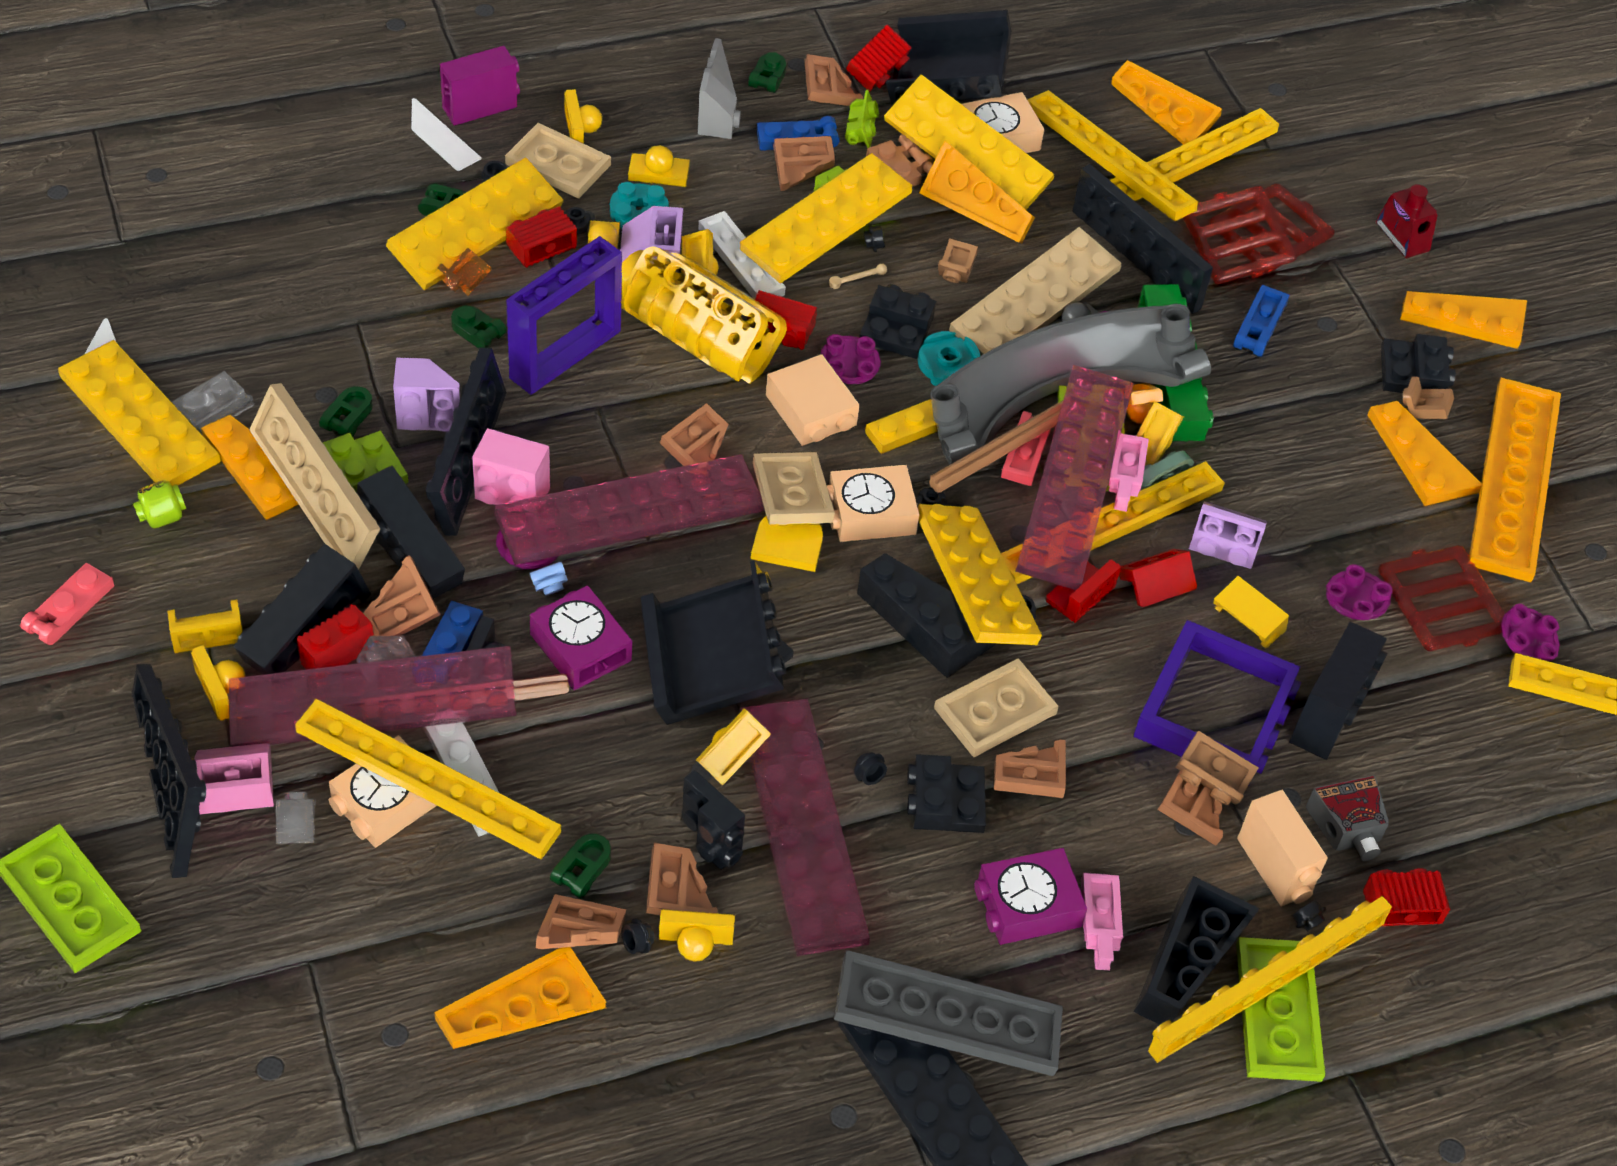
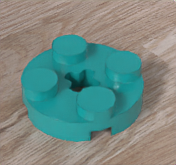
M631 182L619 184L618 190L610 199L611 219L620 222V228L622 229L624 224L652 206L669 207L665 190L659 185L651 186L647 184H633ZM640 206L642 209L636 210V207Z
M941 331L929 335L924 340L923 345L919 349L918 365L922 373L930 378L934 386H937L953 373L980 357L977 345L970 338L965 336L963 340L955 337V332ZM948 355L950 359L954 358V360H946L944 356Z

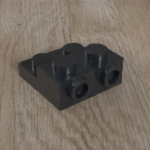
M889 284L886 287L878 285L859 338L863 336L870 337L875 341L876 348L917 359L919 349L923 345L934 319L936 301L923 292H918L914 295L903 292L899 286Z
M1416 334L1414 342L1384 338L1381 344L1383 391L1403 393L1404 389L1408 388L1412 377H1419L1422 389H1448V386H1453L1456 372L1455 368H1449V364H1451L1454 348L1453 346H1447V337Z
M916 754L915 764H909L907 772V785H913V794H908L907 814L913 815L914 829L984 833L986 827L985 766L951 764V756Z
M692 771L684 778L683 821L689 829L694 832L697 831L696 848L700 856L706 862H713L720 870L726 866L730 868L739 861L743 854L745 814L697 771Z

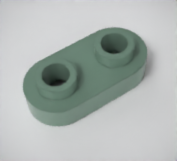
M1174 451L1169 453L1163 460L1153 465H1146L1141 490L1192 468L1194 465L1193 459L1185 451Z

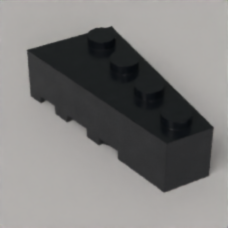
M393 465L358 482L356 493L380 527L375 539L399 568L403 565L402 561L410 555L433 599L462 584L465 572L464 566Z
M324 543L318 551L309 556L306 565L300 572L286 582L283 591L277 598L263 608L260 617L253 625L240 634L237 643L233 647L245 663L274 682L300 659L297 642L298 636H303L304 632L309 633L310 629H314L315 625L320 626L321 622L327 621V618L332 619L333 615H338L339 611L342 612L344 608H349L350 604L357 599L365 601L371 595V592L356 564Z
M884 553L860 569L857 594L946 678L996 645V643H976L951 591L890 555Z
M1351 621L1349 622L1308 697L1289 743L1325 760L1328 759L1344 725L1351 726L1359 707H1361L1368 690L1371 688L1378 671H1380L1388 653L1382 651L1387 640L1386 637Z
M1193 876L1178 899L1133 1012L1159 1025L1167 1020L1173 1022L1260 908Z

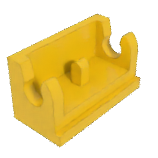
M1239 576L1214 598L1215 609L1218 612L1226 610L1259 636V639L1262 641L1260 645L1265 649L1286 632L1289 615Z
M230 600L231 611L181 619L176 618L174 609L167 610L174 653L192 651L193 648L204 645L205 648L237 643L238 637L243 632L238 600Z

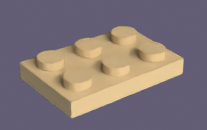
M537 123L505 155V164L508 166H512L526 157L551 186L578 199L611 166V156L540 123Z
M817 452L754 454L753 467L769 525L833 523L835 512Z
M1019 658L937 699L934 705L936 712L973 757L1056 715L1059 707Z

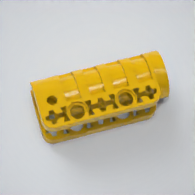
M653 246L645 250L635 251L622 262L621 308L715 370L724 372L738 382L740 379H743L751 384L764 372L787 331V324L780 315L682 254L670 253L667 250ZM679 268L684 269L686 275L675 271ZM694 284L702 286L704 288L701 290H696ZM729 298L734 304L731 305L723 301ZM743 314L751 318L745 321L742 319L741 315ZM768 322L773 323V326L776 328L774 333L769 332L767 328ZM761 341L760 348L756 350V343Z

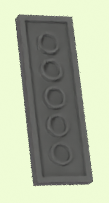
M849 950L846 951L842 963L834 1020L1053 1077L1058 1070L1063 1006Z

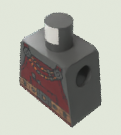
M1375 775L1314 788L1306 809L1331 846L1338 851L1355 847L1362 861H1369L1379 856L1381 850L1377 842L1382 839L1388 827V817Z

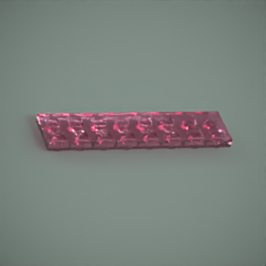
M1073 365L1018 559L1016 572L1074 590L1081 586L1134 383Z
M742 454L499 504L495 505L494 515L514 565L762 512L764 505L761 494Z
M510 646L231 678L229 679L230 745L232 747L262 743L274 745L310 740L296 732L295 724L316 699L380 732L517 716Z
M808 699L740 708V712L746 709L771 733L750 756V762L797 956L869 945L870 936Z

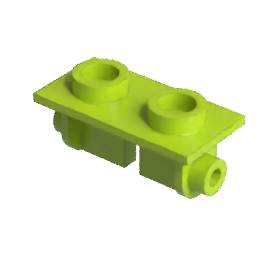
M869 90L865 91L864 99H856L850 105L849 123H847L845 139L850 145L865 142L867 148H870L872 137L876 135L875 120L879 117V107L877 102L872 100Z

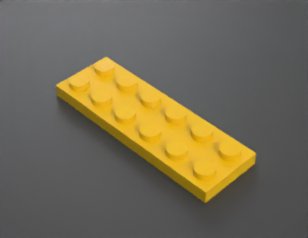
M922 74L884 115V120L934 159H936L944 141H947L1026 210L1054 179L1052 172Z
M871 153L740 241V250L781 284L912 193V184Z
M525 157L387 240L386 247L425 291L506 241V227L510 226L514 221L526 220L536 216L545 209L551 210L558 206L561 207L563 199Z
M114 340L58 368L61 379L155 483L166 480L172 486L180 485L221 462L219 453Z
M919 504L918 521L976 643L1038 645L1042 634L979 509L971 506L957 507L941 504Z

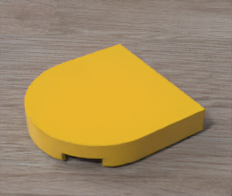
M765 516L758 526L751 551V559L815 572L823 540L821 525L811 523L769 525L767 516Z

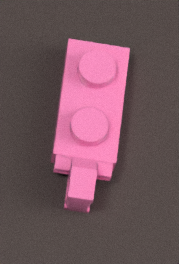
M1117 433L1108 484L1110 486L1109 492L1116 493L1115 510L1127 512L1130 496L1138 497L1143 482L1148 438Z
M1083 873L1081 892L1087 906L1083 922L1086 949H1094L1095 970L1110 971L1111 961L1114 960L1113 951L1120 950L1123 938L1119 875Z

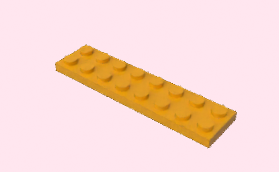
M1500 378L1497 385L1481 481L1482 486L1479 493L1467 566L1532 582L1537 566L1561 393Z

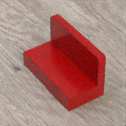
M1171 549L1123 565L1119 573L1120 580L1133 583L1137 605L1140 607H1146L1197 589L1190 552L1185 550Z
M1110 559L1103 567L1098 569L1088 561H1085L1047 594L1046 602L1076 623L1116 587L1121 566Z

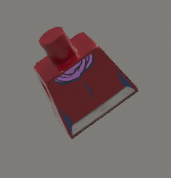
M1415 184L1411 188L1390 195L1376 220V224L1406 259L1430 251L1438 216L1437 211L1426 199L1428 194L1427 188L1420 184Z

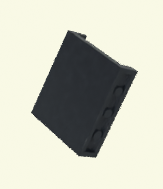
M1008 10L904 17L898 19L899 35L912 48L907 55L910 60L899 71L896 68L894 69L892 80H886L891 105L897 102L921 74L955 100L1002 97L1012 33Z
M755 560L750 562L752 575L660 604L654 593L641 596L654 708L666 725L784 689L782 675L786 674V667L777 647L782 645L777 627L773 625V619L777 618V612L772 599H769L768 592L773 590L772 583L767 571L762 572Z

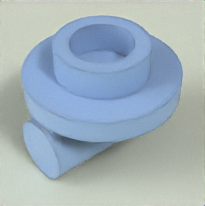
M561 561L529 573L536 592L543 591L545 596L563 590L562 583L568 581Z

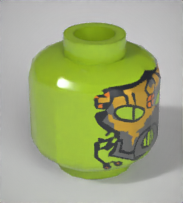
M166 480L139 489L137 494L139 501L133 503L139 521L147 520L149 526L154 529L179 521L182 518V510L186 509L178 485L172 486Z

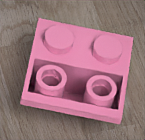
M270 743L197 750L194 758L197 764V774L199 779L204 780L206 785V798L204 802H200L199 806L200 815L274 806Z

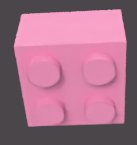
M487 428L472 456L475 499L486 504H494L512 509L517 513L537 516L550 489L549 446Z

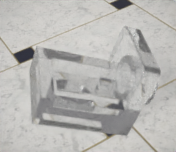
M370 636L356 661L368 683L372 684L377 683L385 670H413L417 657L405 636Z
M307 792L285 793V800H276V844L315 843L314 807H316V800L307 799Z

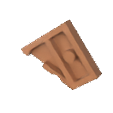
M807 54L805 72L808 100L850 106L854 100L863 99L861 93L855 94L850 88L852 81L841 71L840 65L834 58Z
M831 136L774 139L773 147L780 191H785L834 166L835 155Z
M706 403L661 437L660 444L697 480L704 483L708 478L729 424Z
M410 555L402 561V567L391 581L388 580L380 590L379 597L372 601L363 613L373 625V636L379 646L441 615Z
M1056 740L1054 747L1039 751L1036 746L1023 748L1019 752L1011 751L996 755L994 790L1064 798L1066 789V740Z
M1179 771L1158 810L1216 846L1223 837V830L1219 829V814L1222 811V803L1214 799L1210 795L1212 790L1201 783L1196 787L1180 777L1181 771Z
M654 843L651 853L646 913L660 915L661 910L665 909L719 914L717 908L712 907L706 894L708 887L703 876L696 869L697 863L691 849Z
M555 894L537 934L536 948L550 949L617 943L625 922L626 909Z

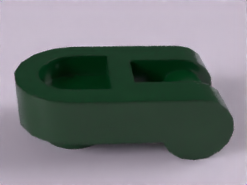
M775 52L762 55L755 69L750 73L748 86L753 88L760 86L767 88L768 92L776 93L786 73L787 62L785 58Z
M430 184L425 193L426 197L418 205V210L422 215L428 216L465 194L466 191L439 184Z
M460 306L452 312L451 323L453 330L478 349L480 347L487 348L492 344V339H499L507 333V328L500 319H492L474 306Z
M360 386L345 389L322 414L319 426L327 431L335 430L339 436L350 433L353 437L357 427L372 410L371 393L366 388ZM341 415L347 416L344 420L339 419Z
M599 834L582 836L555 866L550 875V880L559 886L566 885L571 889V894L582 899L590 890L592 883L608 866L611 860V845L609 841ZM575 866L584 870L579 876L571 872Z

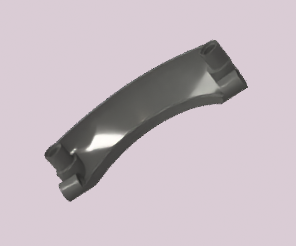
M1171 304L1097 313L1034 330L974 359L931 390L933 418L937 424L938 438L943 454L950 465L991 442L998 431L1015 414L1033 402L1058 392L1059 385L1079 386L1105 381H1134L1174 387L1209 375L1211 373V366L1205 351L1202 348L1195 350V336L1190 331V311L1185 305Z

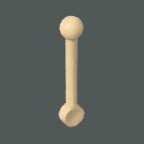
M878 264L874 269L842 278L833 276L829 279V286L833 289H838L841 284L874 274L884 275L887 272V266L885 264Z

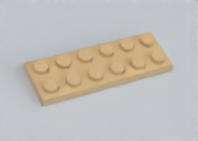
M1078 227L950 323L949 331L955 332V336L963 340L965 336L970 338L977 345L980 356L1008 341L1048 326L1062 315L1067 305L1081 301L1119 272L1122 263Z
M271 384L249 430L324 543L355 563L359 570L380 527L283 384Z

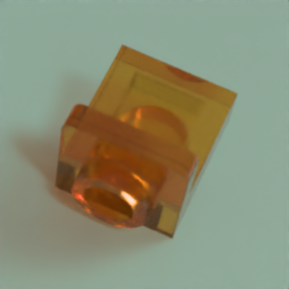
M469 248L462 253L449 269L442 263L437 267L444 275L441 281L454 292L460 289L467 296L492 270L484 260Z

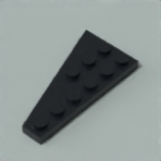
M137 664L132 697L139 728H144L145 743L143 747L145 757H153L155 769H150L149 775L159 819H165L166 851H174L173 861L170 865L172 878L187 877L194 834L199 832L201 826L199 806L200 802L205 801L206 785L204 780H200L198 777L197 764L195 759L190 758L186 738L181 737L178 719L173 717L171 713L170 700L168 697H164L161 679L156 678L151 664Z

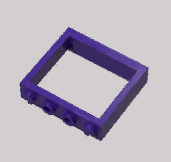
M599 236L506 299L509 378L530 395L621 332L622 252ZM595 280V314L537 354L536 320ZM600 320L602 323L597 326L595 323Z
M1187 620L1139 717L1133 737L1182 757L1196 732L1161 718L1159 714L1190 650H1193L1280 686L1250 755L1218 742L1259 768L1257 772L1262 774L1269 758L1263 755L1265 748L1273 749L1280 731L1274 729L1276 723L1284 724L1291 706L1285 703L1288 698L1291 700L1295 699L1302 683L1296 680L1300 666Z

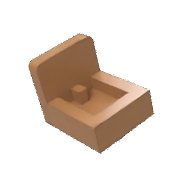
M949 239L943 259L938 264L939 275H942L943 279L952 283H959V281L967 283L978 253V246Z
M1412 377L1408 388H1405L1403 391V404L1408 406L1409 412L1416 419L1448 418L1454 401L1452 389H1422L1419 377Z

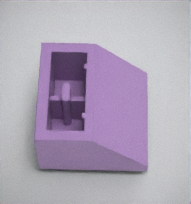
M652 206L624 224L620 248L622 262L635 251L645 250L653 246L667 250L670 253L681 254L683 208Z
M396 358L393 389L397 429L450 431L454 409L460 403L459 383L430 359Z
M1204 501L1189 549L1251 569L1267 521Z

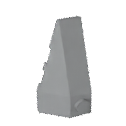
M715 38L700 87L698 134L732 139L734 127L739 128L741 111L736 110L737 97L721 39Z

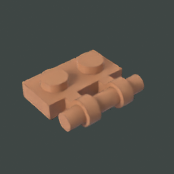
M903 134L898 139L902 144L901 146L897 147L892 140L867 148L866 156L873 153L912 184V187L921 184V174H928L934 163L933 158L929 154H924L919 146ZM913 157L915 161L911 163L907 158Z

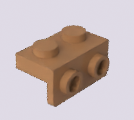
M1200 731L1196 732L1175 767L1181 771L1180 777L1196 787L1201 783L1212 790L1210 795L1214 799L1225 805H1229L1230 802L1235 805L1241 802L1245 790L1259 769Z

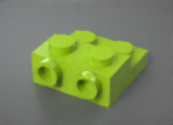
M381 430L355 440L348 433L323 442L355 492H357L358 482L393 465L405 484L408 483L407 472Z

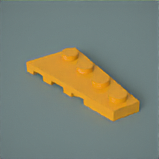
M1129 60L1112 77V86L1183 145L1205 135L1221 116L1222 108Z
M944 141L919 194L1022 244L1035 217L951 144Z
M1407 291L1400 320L1518 349L1522 339L1527 300Z
M1398 401L1370 407L1367 414L1424 506L1480 493L1482 483Z
M231 415L201 427L202 436L219 453L222 463L265 520L299 505L249 428Z
M562 947L434 1013L435 1020L452 1048L456 1049L605 1009L606 1000L572 948Z

